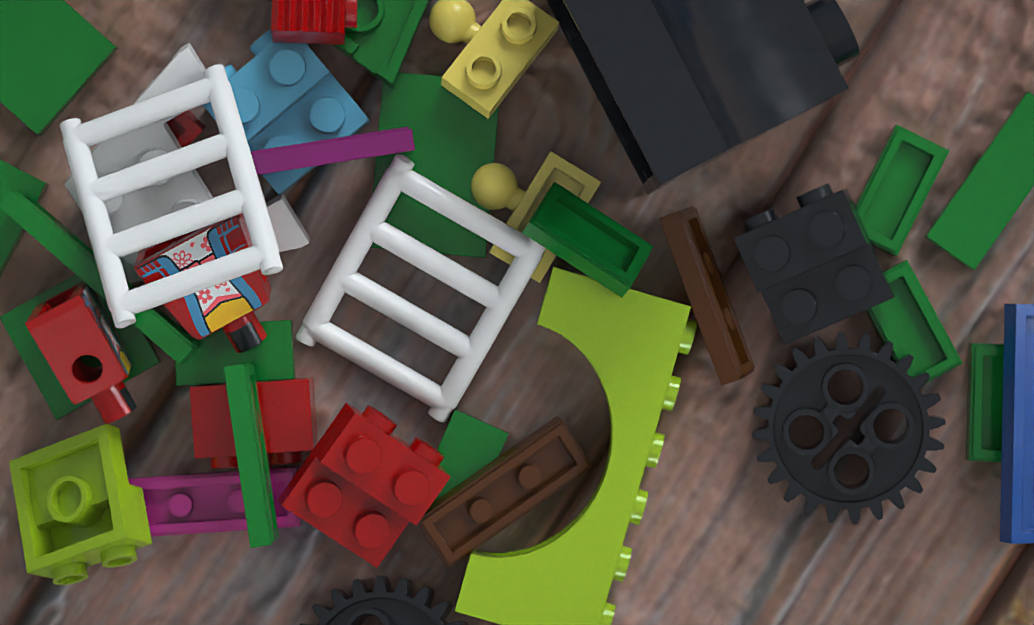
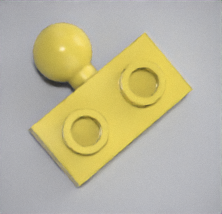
M466 0L437 1L429 14V25L433 34L446 43H459L463 41L467 44L442 76L441 86L489 119L557 32L559 22L529 0H502L481 26L476 22L473 7Z
M549 151L526 191L518 187L517 178L510 168L500 163H488L481 166L474 173L471 180V193L475 201L486 209L499 210L506 207L513 211L506 224L522 233L553 182H556L586 203H589L601 181ZM494 244L489 250V253L511 265L515 256ZM545 249L542 259L531 278L540 283L557 255Z

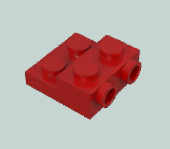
M346 402L282 492L278 502L282 507L377 568L408 523L411 522L417 526L451 476L440 465L445 457L428 443L415 437L409 445L393 434L398 425L386 415L370 405H367L362 413Z

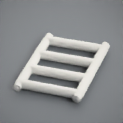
M221 64L205 69L203 71L205 78L85 123H81V120L78 118L65 120L59 125L106 301L116 328H125L135 323V314L251 272L261 269L263 275H270L283 270L279 247L233 90L228 81L225 68ZM211 102L220 134L98 178L90 146ZM227 157L236 190L113 234L105 205L106 201ZM243 213L252 243L251 247L129 290L120 257Z
M397 153L373 192L305 315L295 337L299 342L311 347L316 342L322 344L430 406L429 415L438 422L446 423L534 273L546 248L412 170L415 164L405 155ZM401 191L515 256L499 286L385 222ZM374 242L484 305L486 309L471 335L464 334L358 273L357 270L372 243ZM345 293L351 295L457 356L458 358L442 386L329 322Z

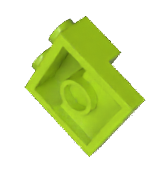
M104 424L9 461L28 574L52 578L55 585L75 584L88 578L87 567L98 563L108 568L129 565L138 559L137 549L152 544L142 487L129 484L118 427Z

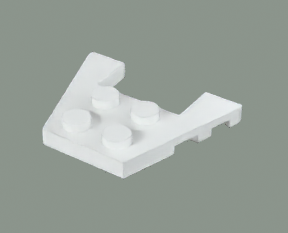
M190 43L179 49L169 64L139 95L134 104L205 78L203 74L205 67ZM180 114L98 143L91 151L98 178L182 148L166 123ZM196 169L108 200L105 202L113 234L209 200L213 196ZM71 174L64 185L81 209ZM283 193L266 202L279 252L302 248L309 244V235ZM139 251L120 257L126 280L130 283L142 281L134 269Z

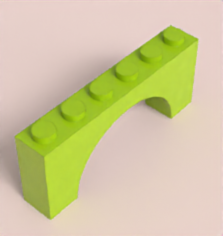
M556 267L552 268L537 325L551 329L573 343L584 354L599 377L605 392L610 417V442L606 464L601 479L586 506L576 518L554 536L539 544L515 551L489 552L477 549L472 551L457 598L455 612L500 625L612 624L616 605L606 601L612 580L623 582L628 569L632 548L623 546L629 523L639 525L644 513L648 491L639 489L645 466L655 469L661 454L665 435L655 432L661 410L672 412L678 395L681 378L672 375L677 354L679 352L688 355L693 343L698 322L688 318L691 306L629 289L621 298L590 277Z

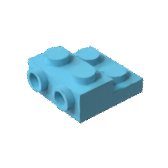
M271 29L251 45L249 49L255 57L239 71H236L231 64L224 67L233 90L250 151L351 136L370 122V119L307 44L273 43ZM211 102L204 104L205 109L215 119ZM316 166L262 175L280 195L284 194Z

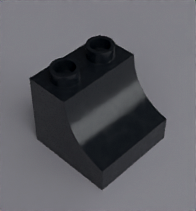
M546 0L648 195L841 94L849 87L838 67L860 56L859 46L854 33L835 0H812L806 4L803 0Z

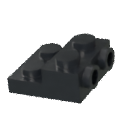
M829 183L796 197L800 206L798 210L779 218L774 207L742 221L746 233L734 238L757 292L761 291L784 345L895 297L848 189H843L833 194Z

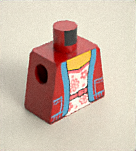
M243 213L139 251L134 269L140 278L148 284L251 247L252 243ZM260 269L173 300L164 305L195 340L202 339L222 328L236 353H243L257 346L267 337V333L254 311L270 301L271 285L268 276L263 275Z
M82 281L36 305L25 325L71 402L75 405L91 397L105 424L112 423L135 410L137 405L123 382L129 376L133 363L96 291ZM80 356H95L102 365L96 368L89 367L83 363Z

